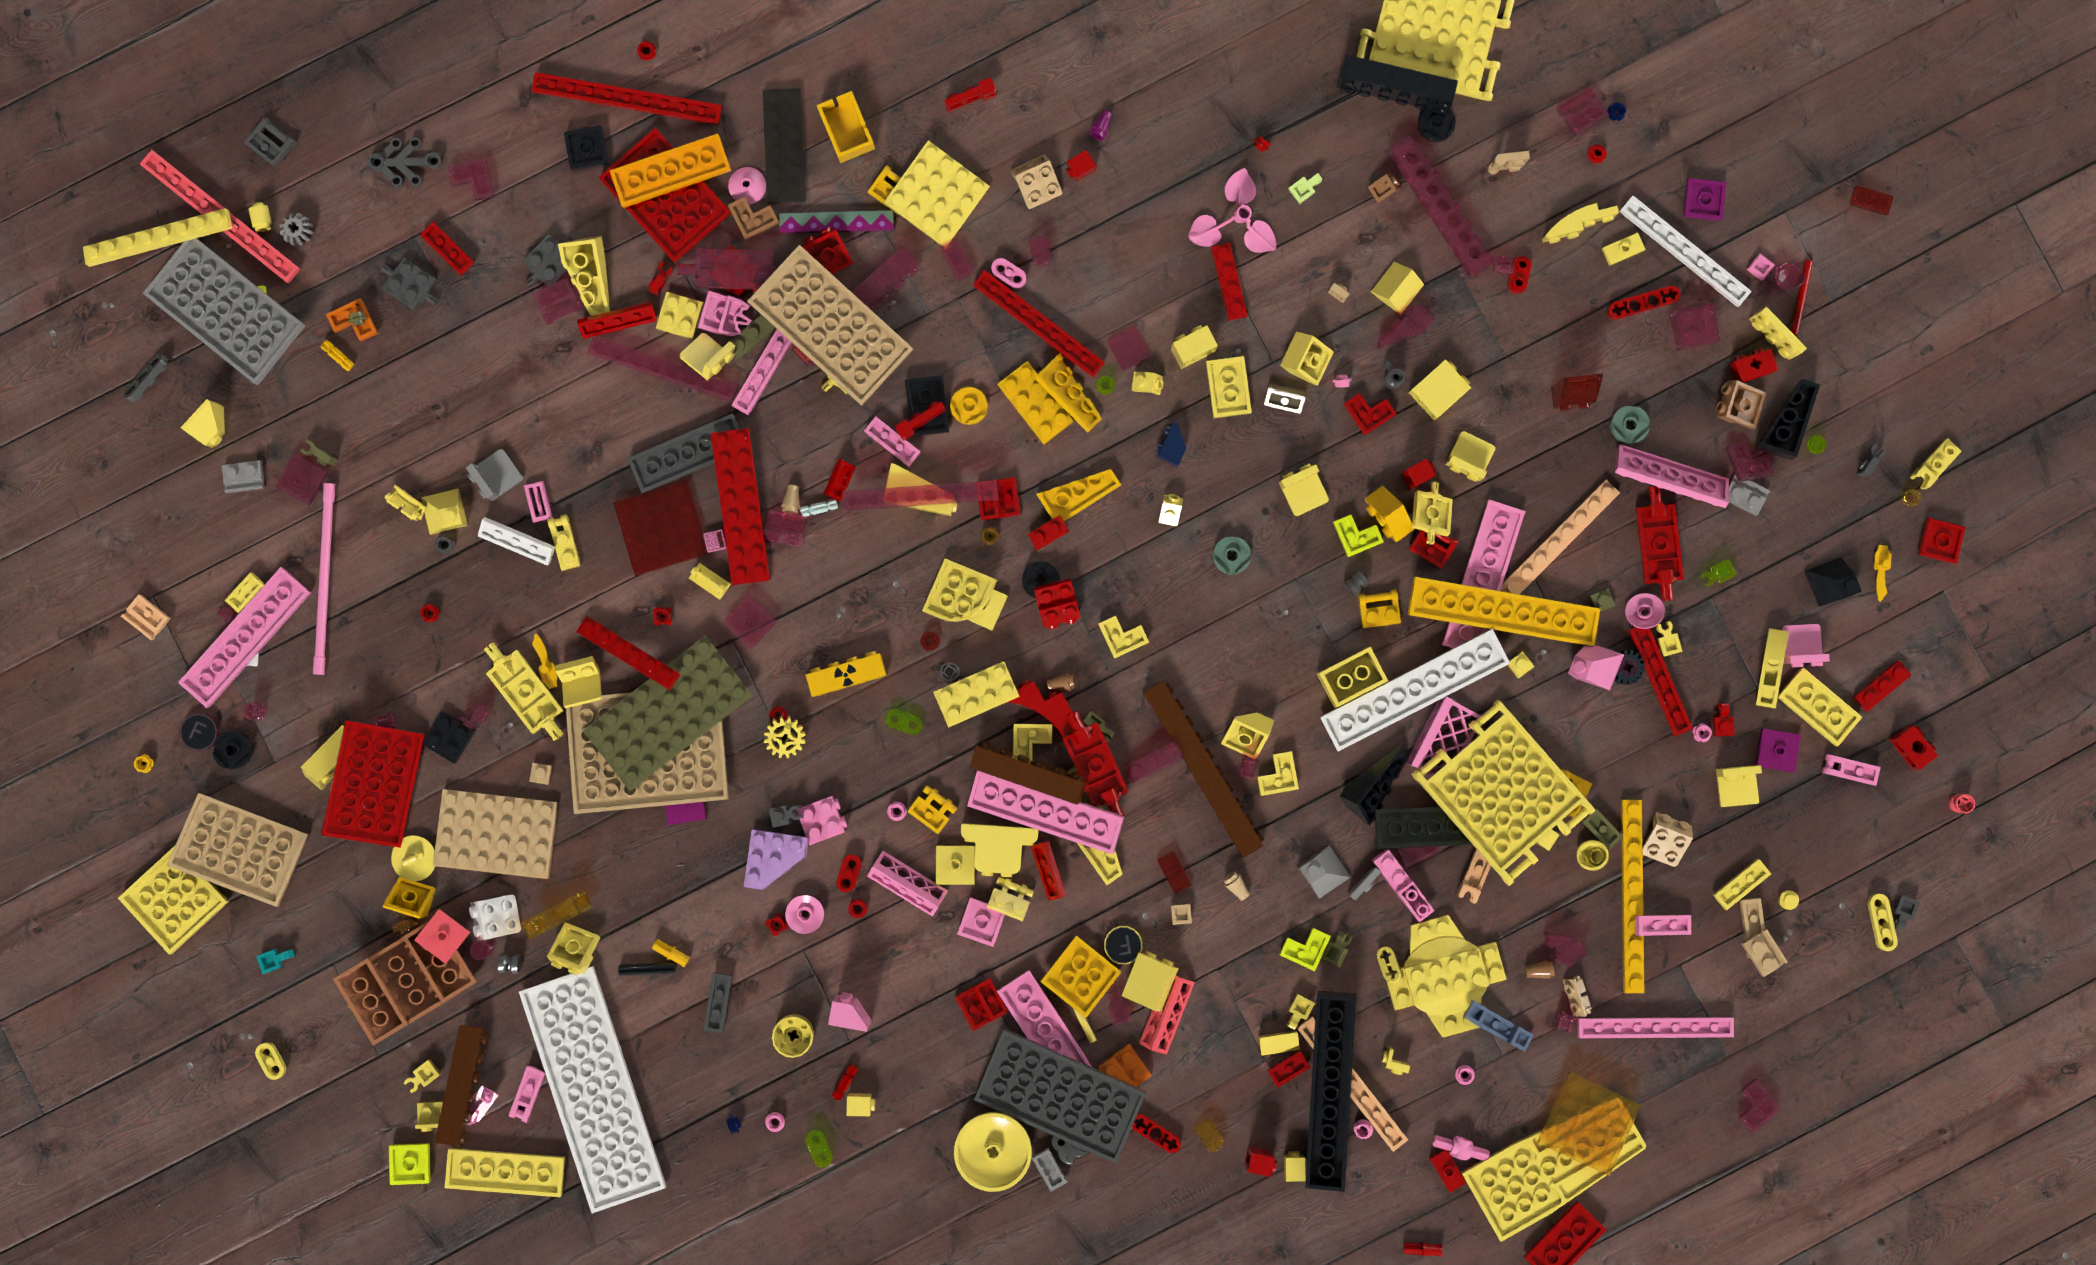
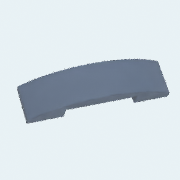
M1474 1000L1471 1001L1463 1016L1473 1024L1524 1052L1534 1036L1532 1033L1495 1014Z

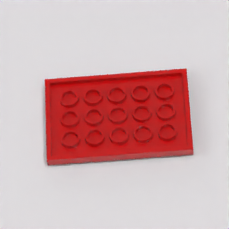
M654 128L598 178L620 202L610 170L674 148ZM704 181L625 207L674 263L679 261L732 214Z
M345 720L321 835L401 848L425 734Z

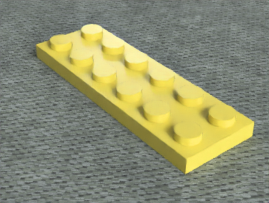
M449 1148L445 1188L561 1197L565 1157Z

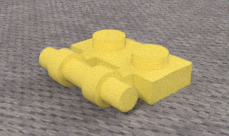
M998 877L996 884L1003 888L1002 890L994 888L987 908L1023 921L1030 904L1029 901L1023 899L1024 895L1032 898L1034 890L1027 888L1028 886L1024 884L1021 886L1013 883L1009 878L1003 879ZM1008 889L1018 892V897L1007 893Z

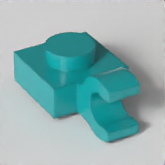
M277 949L258 955L256 958L262 974H266L283 967L281 961L295 957L293 949L280 954Z

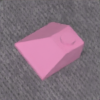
M1585 645L1575 655L1568 674L1575 679L1610 691L1624 654L1597 645Z

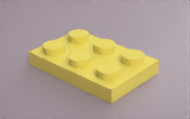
M1767 307L1749 318L1752 321V326L1756 330L1761 331L1765 335V339L1779 349L1778 352L1782 357L1790 360L1807 349Z
M1244 356L1206 361L1213 419L1251 414Z

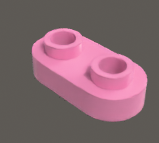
M999 258L992 263L993 275L1010 287L1020 289L1026 284L1025 272L1006 259ZM1002 266L1005 268V270L1003 272H999L997 270L998 267ZM1015 277H1020L1021 280L1020 282L1016 283L1013 279Z

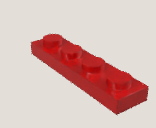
M1230 242L1211 247V252L1228 321L1246 318L1248 315Z
M650 301L577 319V325L582 338L586 339L657 321V316Z

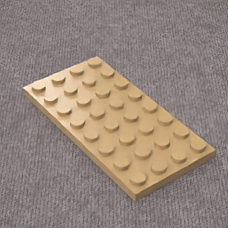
M800 245L747 301L861 406L913 351V348Z

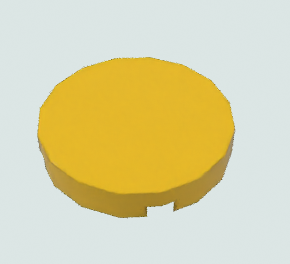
M967 386L960 388L954 393L950 402V409L953 417L958 422L965 425H973L984 419L988 410V402L981 390Z

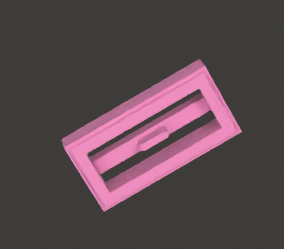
M544 481L524 485L533 523L553 518ZM537 486H540L546 515H544ZM530 488H533L540 517L536 516Z

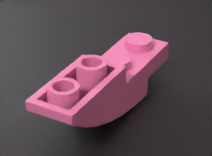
M1385 849L1372 859L1373 863L1381 871L1382 876L1418 922H1421L1435 911L1388 849Z

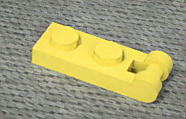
M567 514L561 515L557 519H547L561 571L581 566ZM563 525L564 530L558 532L557 526Z

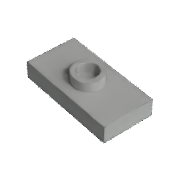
M1372 866L1349 891L1348 895L1353 900H1356L1364 891L1368 892L1374 885L1372 882L1381 871Z
M1049 1147L1031 1157L1050 1192L1067 1183V1179Z

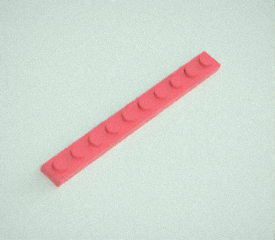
M151 150L140 163L142 167L202 215L225 209L155 151ZM230 212L232 229L223 232L289 284L301 269Z

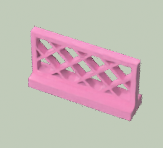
M1447 696L1438 700L1406 764L1419 770L1425 758L1431 757L1432 759L1436 755V752L1433 753L1431 745L1437 740L1440 741L1441 748L1446 754V751L1456 749L1457 754L1470 744L1475 734L1470 727L1466 726L1464 717L1471 715L1477 720L1481 716ZM1452 705L1458 708L1460 716L1450 718L1449 710ZM1461 719L1463 729L1454 731L1452 721ZM1448 723L1451 733L1442 735L1440 728L1443 724ZM1464 732L1466 739L1464 743L1458 744L1455 734ZM1452 736L1455 746L1445 748L1443 738ZM1446 764L1436 765L1426 774L1432 777L1438 771V768Z

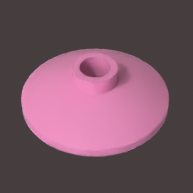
M743 167L731 175L728 189L735 201L745 197L748 204L752 205L763 198L766 192V180L757 169ZM748 181L750 182V185L748 187H744L743 183Z
M1642 593L1632 597L1625 607V615L1628 622L1640 629L1655 627L1662 621L1665 614L1663 602L1657 596L1649 593ZM1643 612H1648V613H1649V614L1646 615V616H1643V615H1642Z
M798 896L791 900L786 908L785 917L787 924L797 933H812L823 922V906L812 896ZM804 910L809 912L808 917H803L802 912Z

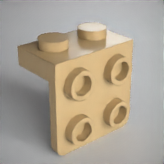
M1656 812L1653 816V830L1643 845V855L1673 867L1677 866L1693 840L1692 826L1685 821H1678L1667 814Z

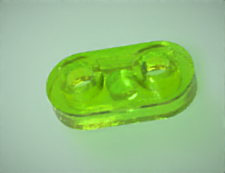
M895 709L890 710L886 714V724L895 730L916 735L923 728L922 720L917 716ZM894 715L898 717V721L896 723H893L891 721V718ZM911 722L916 723L915 729L909 727Z
M818 1129L809 1131L806 1135L805 1143L815 1165L820 1168L828 1167L833 1160V1153L824 1133ZM818 1136L819 1141L814 1142L812 1137ZM826 1154L827 1159L822 1160L820 1155Z

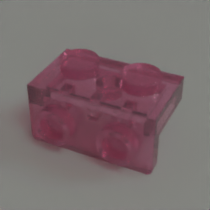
M769 511L764 528L765 540L774 543H785L791 546H802L807 517Z

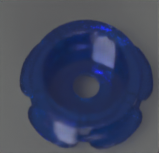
M1618 102L1610 105L1607 109L1609 118L1613 121H1621L1626 114L1625 106Z
M731 1115L730 1118L726 1119L731 1134L739 1133L738 1129L741 1128L738 1117L734 1118Z

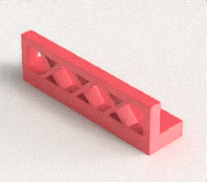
M1177 975L1175 976L1162 1012L1151 1011L1139 1042L1140 1045L1167 1055L1195 982ZM1183 983L1187 984L1184 992L1181 993L1180 990ZM1178 1002L1179 1006L1177 1010L1174 1011L1173 1008L1175 1004ZM1172 1021L1170 1028L1167 1029V1023ZM1164 1039L1163 1047L1159 1048L1160 1041Z

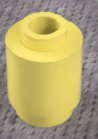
M262 202L252 204V207L248 210L255 232L271 230L272 222L268 206Z

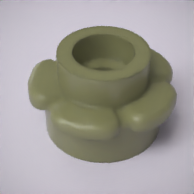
M363 311L348 315V323H353V326L365 324L364 320L367 319Z

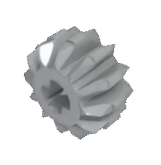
M289 213V219L283 217L285 223L279 224L283 228L279 233L284 236V241L290 242L293 246L297 243L303 245V240L310 241L307 236L313 235V232L309 230L313 227V224L308 223V217H303L300 213H297L296 216L293 213Z

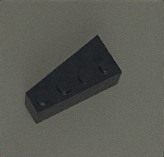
M1804 379L1797 382L1755 449L1788 460H1794L1798 455L1821 384Z

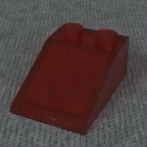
M1603 373L1565 377L1552 385L1553 408H1560V411L1572 410L1571 407L1577 406L1579 409L1590 408V405L1594 404L1597 400Z

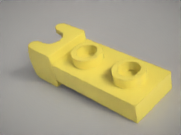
M1948 438L1943 440L1922 465L1911 474L1910 478L1915 479L1921 476L1923 478V483L1920 486L1921 489L1931 487L1962 451Z

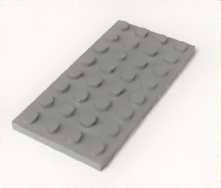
M197 238L184 241L143 292L146 297L255 385L260 384L306 326Z

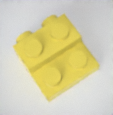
M565 922L547 957L551 961V965L558 969H561L563 966L568 968V972L578 976L579 973L585 975L593 960L592 953L600 937Z

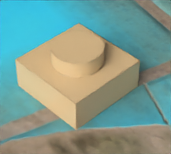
M1336 283L1328 291L1330 295L1342 303L1350 294L1345 286L1342 284L1337 285Z
M532 763L529 782L550 785L553 766Z
M1190 903L1171 905L1172 925L1192 923Z

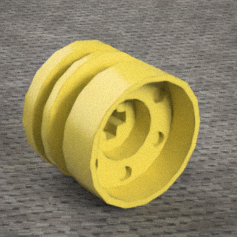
M790 1014L784 1016L773 1029L772 1041L775 1049L785 1057L794 1058L803 1055L808 1051L813 1042V1026L802 1015ZM793 1030H796V1034L799 1037H795L794 1040L790 1039L791 1035L788 1032L792 1033Z

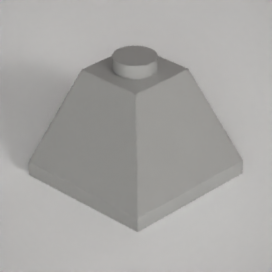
M1329 845L1298 866V869L1319 899L1351 877Z

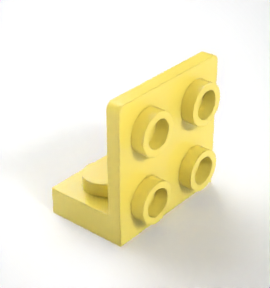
M593 656L555 665L556 673L562 682L563 706L565 708L602 699L600 669Z
M1761 765L1716 769L1721 807L1759 803L1756 774L1762 773Z

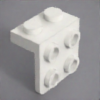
M514 895L470 902L469 912L471 918L474 919L475 925L473 926V934L477 937V940L491 939L521 931Z

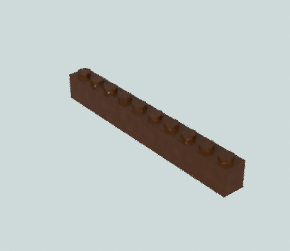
M1161 681L1143 692L1241 856L1245 858L1263 847L1262 841L1264 839L1259 831L1255 832L1251 825L1254 822L1249 814L1245 815L1242 808L1244 806L1238 797L1235 799L1231 792L1234 789L1229 781L1225 782L1221 777L1224 773L1219 765L1215 766L1211 759L1214 757L1209 748L1204 749L1201 744L1204 741L1199 732L1195 733L1191 727L1194 725L1188 715L1184 716L1181 711L1184 709L1179 699L1175 700L1171 694L1174 692L1168 682L1165 684L1164 681Z

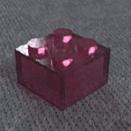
M1713 303L1679 309L1669 314L1677 351L1712 345L1721 340Z

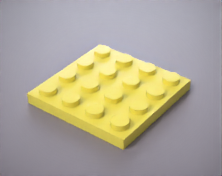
M928 140L886 198L884 204L946 249L990 186Z
M174 847L118 897L123 905L169 955L179 949L230 902L212 882L167 866Z

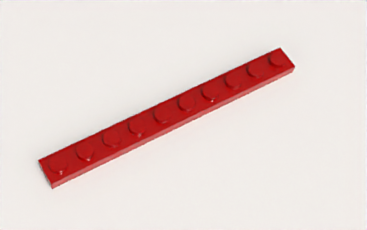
M538 72L534 73L531 89L533 93L714 125L720 124L723 108L722 105Z

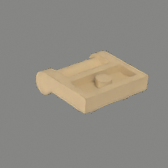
M1529 151L1498 154L1494 162L1488 166V172L1495 175L1499 170L1519 171L1530 159Z

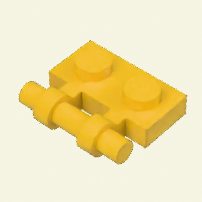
M927 785L923 790L928 795L926 800L918 796L907 812L939 834L950 819L944 813L948 810L954 814L957 807L952 804L950 799L946 800L938 794V790L932 789ZM933 799L942 805L940 810L930 804Z

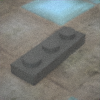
M713 972L703 1031L723 1034L733 975Z

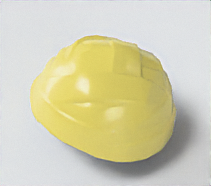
M1586 841L1577 850L1578 863L1581 867L1590 871L1601 869L1609 860L1608 849L1600 841Z

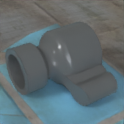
M1386 361L1383 368L1387 373L1383 381L1387 388L1394 390L1403 384L1405 375L1401 369H1393L1391 361Z

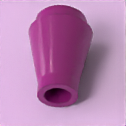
M1101 111L1099 117L1090 127L1091 137L1100 141L1107 137L1112 117L1110 112Z

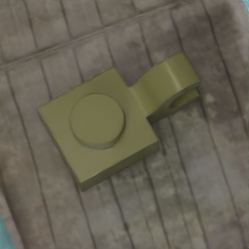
M309 440L306 443L310 445V450L306 451L302 448L300 450L305 455H315L317 457L316 461L324 466L327 464L334 466L338 460Z
M1090 711L1083 721L1084 726L1098 722L1103 736L1108 743L1115 733L1104 726L1106 723L1104 720Z
M1340 931L1335 943L1330 941L1322 959L1337 967H1341L1348 953L1345 946L1349 945L1352 936Z

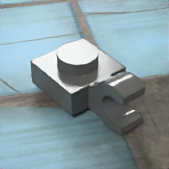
M1877 444L1869 448L1870 457L1868 459L1865 458L1858 467L1860 470L1857 475L1861 478L1870 477L1879 464L1880 458L1886 453V450H1881L1877 454L1875 452Z
M1899 894L1893 913L1898 914L1894 919L1895 929L1904 930L1907 919L1914 920L1920 904L1919 901Z

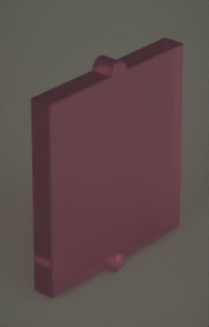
M1135 327L1124 333L1120 332L1117 337L1107 341L1123 371L1134 365L1138 366L1139 362L1150 357Z

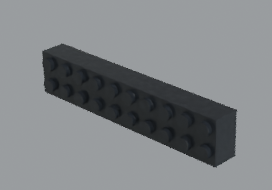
M1317 991L1305 1188L1345 1192L1357 993Z

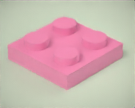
M970 897L957 934L994 947L1005 914L987 908L988 903Z

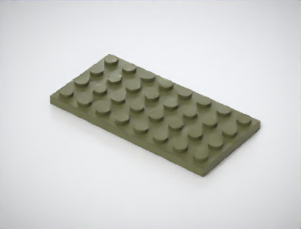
M706 635L667 665L681 674L670 691L652 679H648L583 730L629 791L638 787L753 696Z

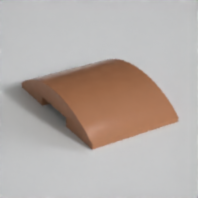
M428 922L333 979L373 1046L477 983L458 950L445 964L414 941Z

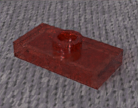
M1174 851L1157 859L1174 894L1192 886Z

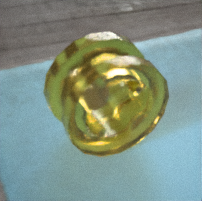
M1915 489L1905 490L1901 494V501L1905 506H1916L1921 500L1920 493ZM1914 495L1915 499L1908 501L1907 496Z

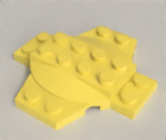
M1449 915L1411 924L1410 955L1400 968L1401 979L1395 984L1387 982L1394 1010L1414 1005L1421 1011L1426 1012L1443 1038L1479 1028V1026L1463 1017L1472 1000L1481 1004V997L1484 995L1487 987L1490 986L1489 984L1507 980L1496 942L1475 946L1466 941ZM1390 970V974L1387 977L1390 976L1394 979L1397 972Z

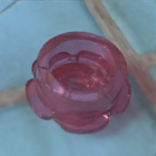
M220 606L221 609L217 614L225 622L229 623L235 619L233 617L235 612L230 607L226 606L224 608Z

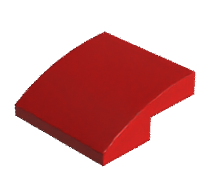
M1016 477L976 483L981 521L1021 515Z
M990 978L954 997L972 1031L1008 1012Z

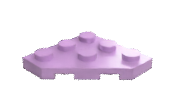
M752 829L744 887L760 890L767 888L773 881L806 857L809 837Z

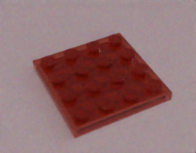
M688 481L613 503L635 576L709 554Z

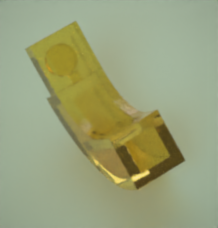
M584 890L520 923L530 940L593 908Z

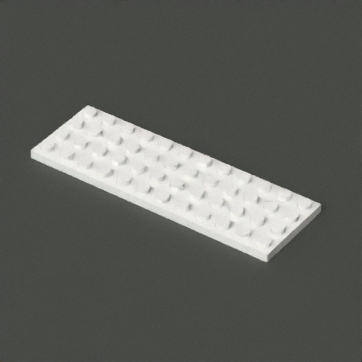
M594 966L589 967L585 975L581 973L578 976L568 974L519 991L591 1213L665 1189L667 1186Z

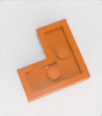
M361 298L326 314L333 331L336 333L352 325L361 342L379 334ZM363 311L364 315L367 316L363 325L353 326V323H348L349 314Z

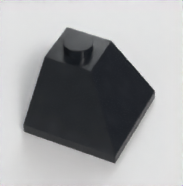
M1841 557L1805 571L1819 607L1862 592L1855 573Z

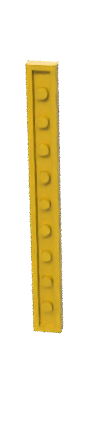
M1621 800V835L1623 836L1621 838L1623 993H1644V936L1635 935V916L1643 915L1642 800Z

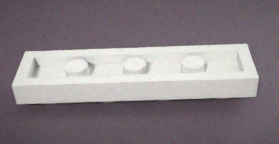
M486 517L481 521L478 537L547 566L551 563L555 546Z

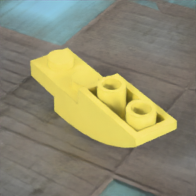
M1597 203L1580 208L1564 217L1542 238V242L1549 241V244L1561 241L1560 238L1567 237L1568 239L1578 237L1584 230L1583 225L1584 227H1590L1595 225L1597 221L1602 220L1603 223L1613 221L1614 217L1619 214L1618 207L1614 206L1598 210Z
M1769 628L1756 701L1758 706L1776 708L1789 631Z

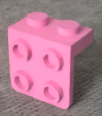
M1819 624L1787 625L1781 628V630L1789 631L1784 664H1791L1792 667H1804V663H1811V666H1823V662L1830 661L1829 654H1822L1821 627Z

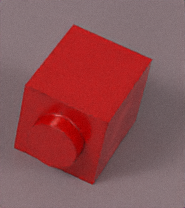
M1087 150L1067 161L1066 172L1071 179L1074 177L1076 182L1096 171V164Z

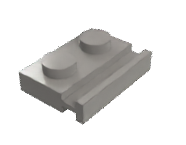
M262 461L221 465L225 493L265 489Z
M1735 473L1729 483V503L1757 516L1770 490Z

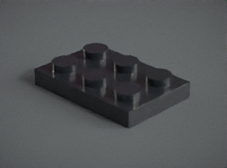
M943 375L905 379L909 421L911 420L910 417L917 412L922 414L928 410L927 406L933 402H942L946 409L945 412L914 430L915 435L911 437L950 433Z

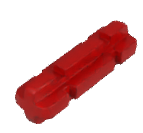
M849 1064L846 1073L843 1074L837 1089L832 1094L834 1099L838 1101L842 1099L844 1092H846L853 1080V1076L858 1071L855 1065Z

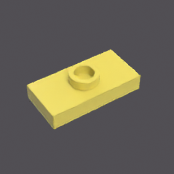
M1638 233L1602 248L1609 266L1646 250Z
M250 572L224 601L236 612L240 613L262 589L265 583L253 572Z

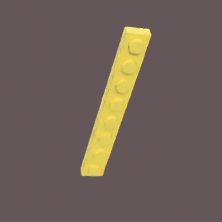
M225 208L84 246L85 264L91 267L232 229L230 212Z

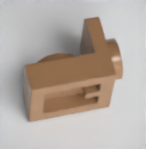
M1391 174L1384 175L1368 186L1377 203H1380L1394 192L1401 190L1398 186L1400 185L1399 180L1395 175L1392 176Z

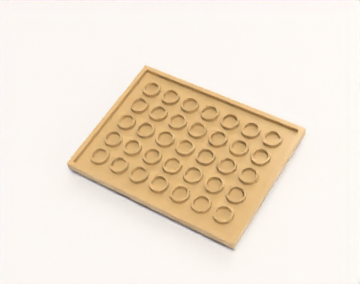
M630 693L602 695L601 700L566 708L574 814L729 799L723 721L715 725L634 790L629 791L583 730Z

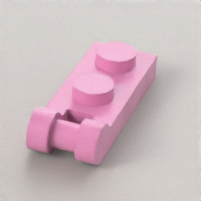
M1826 754V765L1822 769L1823 774L1873 786L1877 785L1881 767ZM1834 762L1839 763L1838 770L1833 769Z
M530 1065L526 1067L509 1117H518L522 1119L521 1121L528 1123L546 1075L544 1070ZM519 1106L526 1107L525 1111L519 1110Z

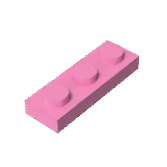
M876 416L864 430L867 435L908 467L911 466L921 453L908 441H903L898 433Z
M1691 915L1635 916V935H1691Z

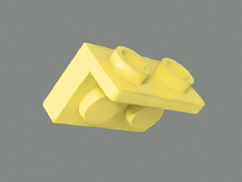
M443 1101L417 1103L418 1123L415 1124V1129L427 1132L437 1128Z

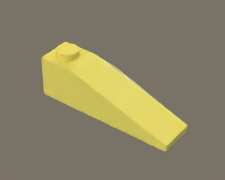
M589 237L559 243L561 262L571 276L573 285L578 289L581 295L580 298L590 316L610 312L602 237Z

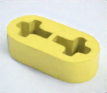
M1380 948L1377 952V959L1383 977L1388 983L1395 984L1400 981L1402 976L1396 956L1391 948ZM1384 952L1391 954L1388 957L1390 963H1386L1385 959L1381 958L1384 956ZM1389 967H1392V970L1397 972L1394 979L1390 976L1387 977L1390 974Z

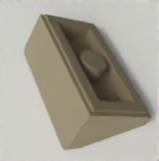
M1269 383L1264 405L1301 414L1306 392Z

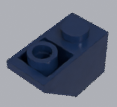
M1173 422L1172 426H1167L1164 435L1167 437L1164 443H1159L1155 452L1158 453L1157 459L1178 468L1187 448L1178 423Z

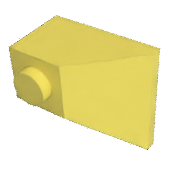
M206 399L181 428L205 446L211 448L217 446L222 441L221 437L225 434L224 407L219 403Z
M459 489L421 497L422 504L426 506L424 513L430 535L468 526Z
M1259 713L1236 716L1221 744L1256 760L1270 735L1275 720Z

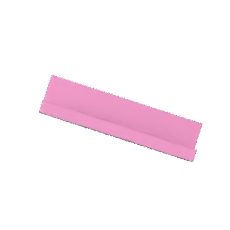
M882 851L867 877L932 917L948 892L945 888L936 885L932 880ZM885 859L890 862L891 867H885L880 864L881 860ZM903 870L906 872L907 877L899 876L897 871ZM914 881H921L924 887H917ZM935 890L942 895L937 899L931 895L930 891Z

